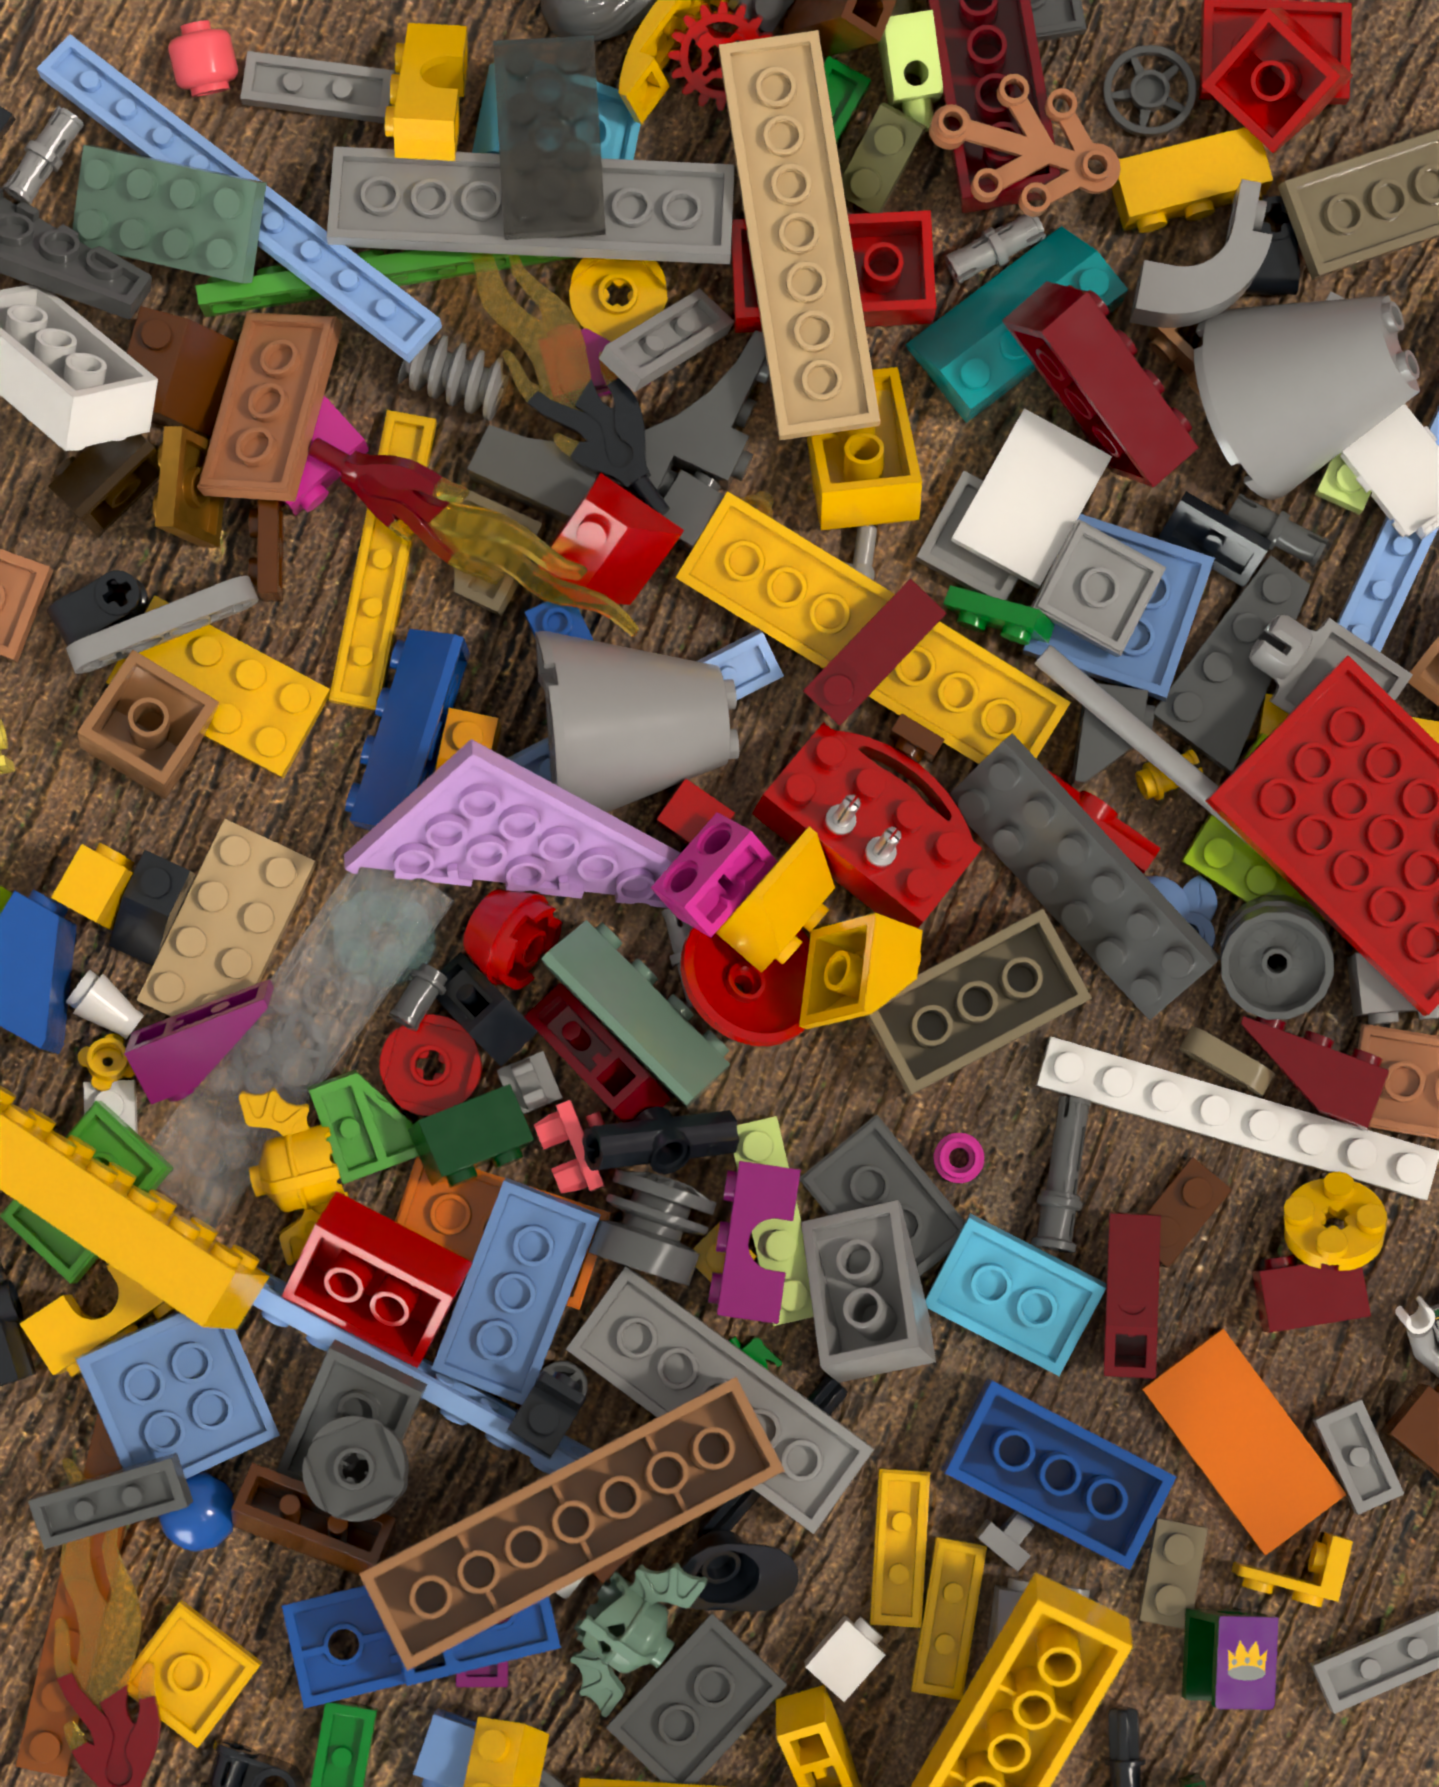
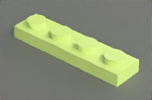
M777 1116L737 1125L740 1140L736 1153H733L737 1172L739 1161L789 1168ZM796 1200L793 1221L768 1219L759 1223L752 1231L759 1266L768 1270L786 1272L779 1324L773 1323V1326L814 1317L801 1218Z

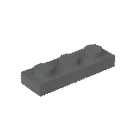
M177 1453L33 1495L28 1500L44 1549L188 1507L193 1502Z

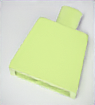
M933 10L890 16L881 41L878 42L888 105L895 109L902 108L904 114L927 126L925 130L927 132L934 115L932 103L938 102L943 94ZM912 73L917 75L921 79V85H910L905 80V74Z

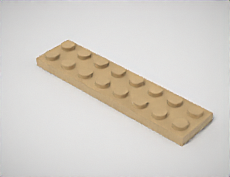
M815 30L719 44L720 63L779 441L879 426L880 416L819 31Z

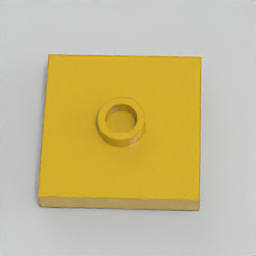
M181 1600L117 1683V1686L121 1689L129 1683L128 1695L138 1703L140 1698L143 1699L145 1696L156 1695L161 1720L198 1749L263 1662Z

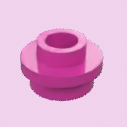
M952 1133L945 1136L937 1144L933 1155L934 1166L939 1175L945 1180L952 1183H966L973 1180L981 1172L984 1165V1151L980 1143L971 1135ZM960 1148L967 1153L968 1161L964 1167L956 1168L951 1165L949 1155L953 1149Z

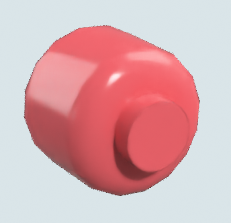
M209 20L180 26L182 35L171 40L168 45L169 57L177 86L184 90H190L192 97L206 96L229 90V81H232L238 74V66L230 34L223 29H211Z

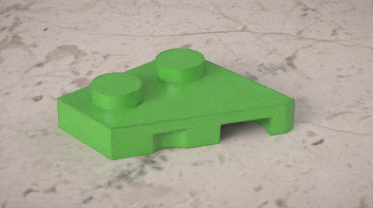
M356 1070L307 1087L320 1124L323 1127L329 1126L331 1136L326 1141L331 1143L333 1151L331 1155L334 1163L338 1165L342 1184L419 1156L408 1132V1129L414 1124Z

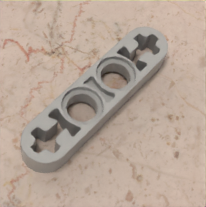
M249 576L235 577L81 638L66 647V652L76 674L91 672L127 658L132 650L138 653L242 612L255 605L259 599Z

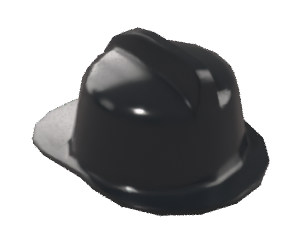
M718 1530L709 1532L698 1538L694 1544L685 1546L684 1549L685 1564L681 1569L691 1576L706 1577L708 1580L705 1588L690 1606L697 1610L767 1611L784 1603L794 1593L798 1584V1567L790 1555L776 1547L748 1544L743 1537L732 1531Z

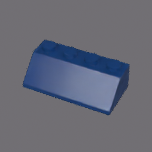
M409 628L406 641L397 640L390 661V668L396 670L391 689L382 688L375 709V716L382 717L376 736H367L361 753L360 763L367 765L361 784L353 782L346 801L345 811L352 813L349 821L355 827L368 831L373 829L434 773L448 709L454 708L470 657L464 637L455 634Z

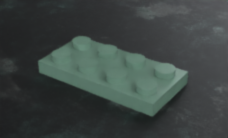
M83 145L72 230L78 232L79 241L91 249L102 246L119 256L238 283H252L267 183L104 147Z

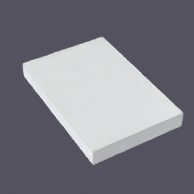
M1024 408L951 541L1039 589L1112 456Z

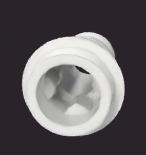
M90 969L66 1000V1003L75 1009L74 1015L113 1031L125 1039L129 1037L144 1016L134 1008L104 973L99 977Z

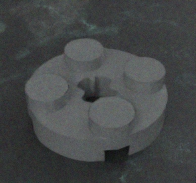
M346 1416L335 1419L316 1433L312 1439L313 1443L309 1447L307 1457L304 1458L302 1476L309 1497L324 1512H328L342 1520L356 1522L377 1518L390 1510L398 1498L407 1490L409 1461L405 1446L395 1431L387 1427L381 1420L361 1416ZM355 1453L359 1460H367L369 1464V1472H364L367 1477L359 1484L354 1477L345 1478L342 1469L343 1465L349 1466V1463L345 1461L347 1457Z

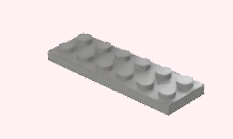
M628 1266L623 1269L566 1348L567 1351L657 1418L737 1377L785 1470L752 1489L813 1534L818 1530L875 1450V1448Z

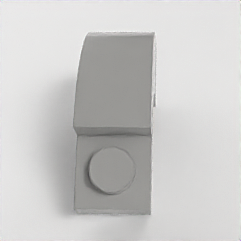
M1241 179L1234 194L1225 246L1212 259L1194 266H1174L1144 260L1138 274L1130 323L1160 328H1177L1198 324L1224 312L1245 293L1267 255L1273 235L1257 232L1261 231L1267 201L1259 200L1261 182Z

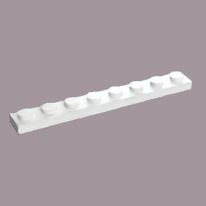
M1049 1037L1035 1085L1071 1097L1087 1099L1098 1105L1325 1172H1344L1349 1174L1353 1180L1420 1200L1428 1199L1439 1159L1438 1150L1370 1130L1366 1131L1353 1125L1055 1037Z

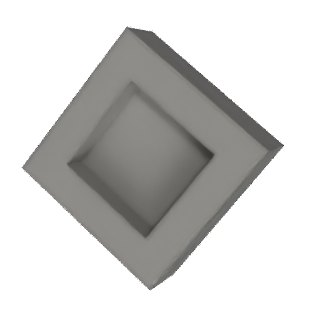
M544 1051L497 1070L502 1085H511L523 1115L563 1099Z
M1016 1510L1000 1528L986 1519L974 1534L1016 1571H1019L1031 1557L1019 1545L1032 1530L1034 1524Z

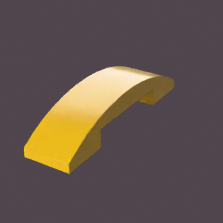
M657 0L652 6L628 48L619 80L618 93L635 122L643 124L670 87L662 70L671 59L668 58L669 50L681 45L672 37L674 30L681 29L687 31L689 29L683 20L684 15L688 12L698 19L701 17V3L707 2L709 6L712 4L719 7L721 0Z

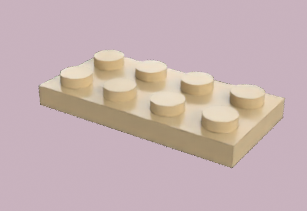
M224 819L142 987L137 1001L172 1017L260 983L317 862Z

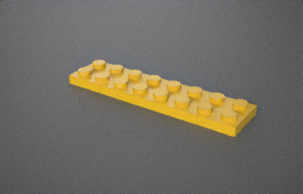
M728 491L675 577L823 669L895 595V593ZM941 621L933 627L869 695L870 698L899 716L902 713L944 738L943 743L978 764L1012 733L1037 758L1071 703L1068 699Z

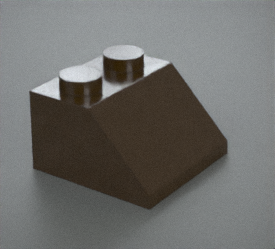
M141 434L127 437L121 441H108L90 445L77 459L71 456L63 461L54 471L52 477L55 480L48 487L99 538L159 480L158 452Z

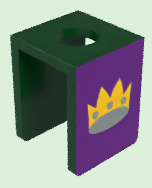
M1186 1608L1182 1676L1183 1699L1189 1701H1211V1705L1217 1709H1273L1275 1706L1279 1617L1244 1609Z

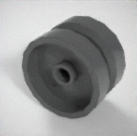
M1263 895L1244 903L1228 919L1220 938L1221 975L1230 997L1246 1012L1267 1020L1291 1019L1310 1011L1326 995L1334 976L1331 937L1322 917L1306 902L1288 895ZM1273 954H1282L1283 956H1285V958L1282 959L1277 955L1274 961L1268 959Z

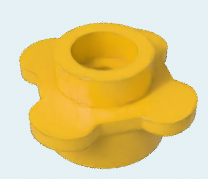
M108 1034L105 1038L95 1041L90 1047H83L78 1053V1062L82 1067L88 1069L92 1076V1087L97 1091H107L111 1088L112 1083L119 1079L135 1076L124 1054L126 1050L124 1039L119 1034ZM109 1058L113 1061V1064L105 1066L103 1061Z

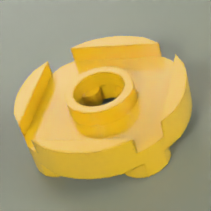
M583 258L573 271L569 297L574 320L581 329L587 328L610 342L667 308L668 297L665 275L656 261ZM612 284L618 289L623 288L625 285L631 289L627 295L629 303L624 306L608 304L606 301L609 299L610 294L607 288Z
M1332 1172L1326 1175L1325 1178L1310 1181L1293 1192L1284 1204L1285 1242L1290 1251L1309 1266L1321 1269V1263L1327 1265H1338V1271L1353 1270L1369 1263L1381 1251L1387 1228V1212L1381 1200L1373 1191L1358 1182H1354L1353 1178L1347 1173ZM1338 1218L1344 1221L1345 1228L1340 1230L1335 1225L1326 1228L1324 1224L1326 1219Z

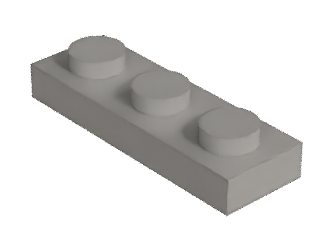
M247 51L240 99L243 105L385 124L386 106H392L390 104L391 74H395V72L388 69Z
M698 289L607 344L599 359L633 392H636L726 336L735 321L701 289Z
M1439 1607L1310 1663L1330 1711L1336 1714L1439 1669Z

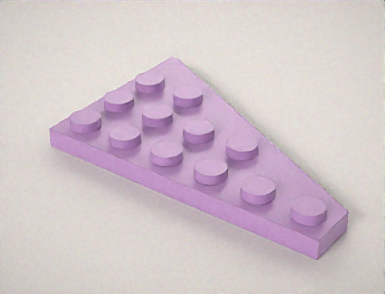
M471 739L344 854L345 870L353 874H358L360 867L393 870L394 878L412 880L423 878L434 883L471 886L473 879L505 883L507 891H536L544 895L582 899L584 892L615 895L617 903H646L653 907L668 908L653 892L651 887L681 853Z

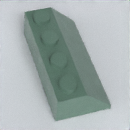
M587 920L584 921L541 958L542 962L687 1109L730 1067V1063L724 1058L730 1050L709 1029L701 1035L688 1022L694 1014L678 997L672 994L666 1000L652 986L658 978L641 960L636 958L630 964L617 951L623 943L604 923L601 922L594 928Z

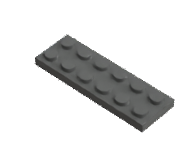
M1013 733L1003 740L949 794L959 808L966 823L1149 1021L1221 958Z

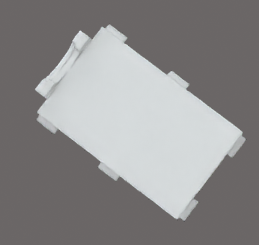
M1403 404L1342 451L1340 457L1357 477L1356 480L1366 493L1368 491L1372 492V498L1390 521L1392 519L1395 521L1392 523V526L1402 538L1404 536L1409 537L1415 532L1422 540L1439 527V446L1435 442L1438 440L1427 426L1423 427L1406 404Z

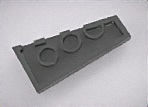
M0 188L1 274L128 320L133 317L151 291L152 275L102 246L91 249L79 241L78 232L64 224L55 228L39 218L40 210L24 201L18 205L4 198V189Z
M1271 555L1171 686L1166 701L1161 700L1154 712V719L1229 775L1235 769L1272 677L1252 664L1249 659L1251 649L1257 639L1266 641L1280 652H1283L1285 645L1266 633L1264 629L1277 615H1287L1296 620L1310 588L1308 582Z

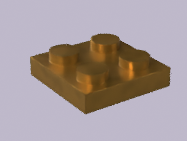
M164 426L163 443L159 446L157 455L160 467L158 492L153 499L155 527L202 548H220L224 497L204 496L197 488L210 440L182 426Z

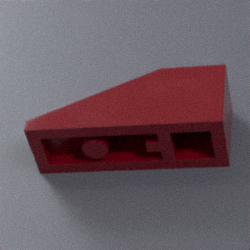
M910 578L803 691L840 726L947 612Z
M561 983L524 1016L622 1122H631L644 1110L655 1106L663 1107L670 1100V1097L644 1068Z

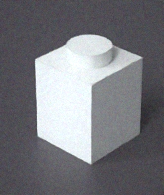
M844 1615L804 1661L805 1667L845 1702L885 1656L883 1649L878 1645L883 1636L862 1617H859L853 1623Z

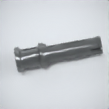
M1059 1096L1046 1190H1042L1041 1194L1037 1197V1204L1041 1206L1037 1236L1031 1238V1245L1050 1251L1076 1253L1077 1245L1072 1242L1076 1212L1082 1210L1083 1205L1081 1197L1077 1195L1091 1101L1070 1096V1099H1068L1067 1096Z

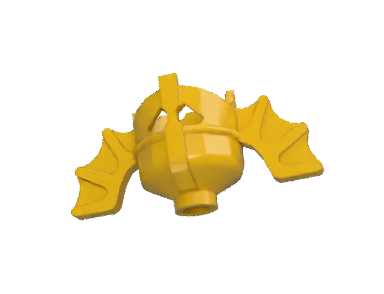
M275 1088L262 1094L241 1091L239 1093V1101L246 1124L250 1127L273 1129L282 1135L267 1140L263 1146L259 1165L249 1167L250 1179L256 1197L267 1195L283 1212L304 1208L302 1215L295 1222L281 1230L279 1235L287 1265H293L299 1259L314 1225L335 1192L338 1191L349 1197L348 1192H344L342 1184L337 1183V1180L340 1178L338 1165L334 1163L331 1155L333 1153L331 1143L326 1141L331 1136L329 1126L323 1127L322 1124L310 1127L307 1122L309 1105L306 1103L301 1105L288 1103L280 1097Z

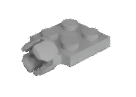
M1277 615L1270 621L1264 631L1284 644L1286 648L1283 652H1280L1266 641L1257 639L1249 656L1254 666L1272 677L1276 682V691L1269 701L1287 714L1347 655L1394 701L1413 676V674L1331 618H1326L1318 629L1310 630L1290 616Z

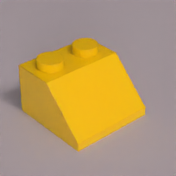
M809 826L716 932L761 973L774 959L783 965L802 943L795 936L799 930L804 927L807 931L811 932L829 911L823 902L835 889L817 832Z
M878 913L813 929L810 935L799 1027L811 1029L870 1015L917 979L918 967L921 961L920 949L923 930Z

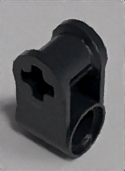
M1277 195L1267 197L1262 200L1267 201L1264 220L1267 215H1273L1275 223L1281 225L1278 232H1272L1270 224L1263 221L1261 231H1257L1273 235L1267 255L1245 293L1297 295L1300 280L1298 241L1282 197Z
M113 570L105 573L85 587L63 596L49 606L47 613L68 647L81 638L143 614L148 605V593L146 587L131 574L121 570ZM121 585L130 590L126 594L128 603L124 606L114 601L118 597L115 589Z
M215 1739L213 1749L216 1751V1755L208 1780L201 1782L200 1787H266V1781L272 1775L285 1779L289 1787H304L305 1782L300 1770L289 1762L261 1754L255 1749L237 1742Z

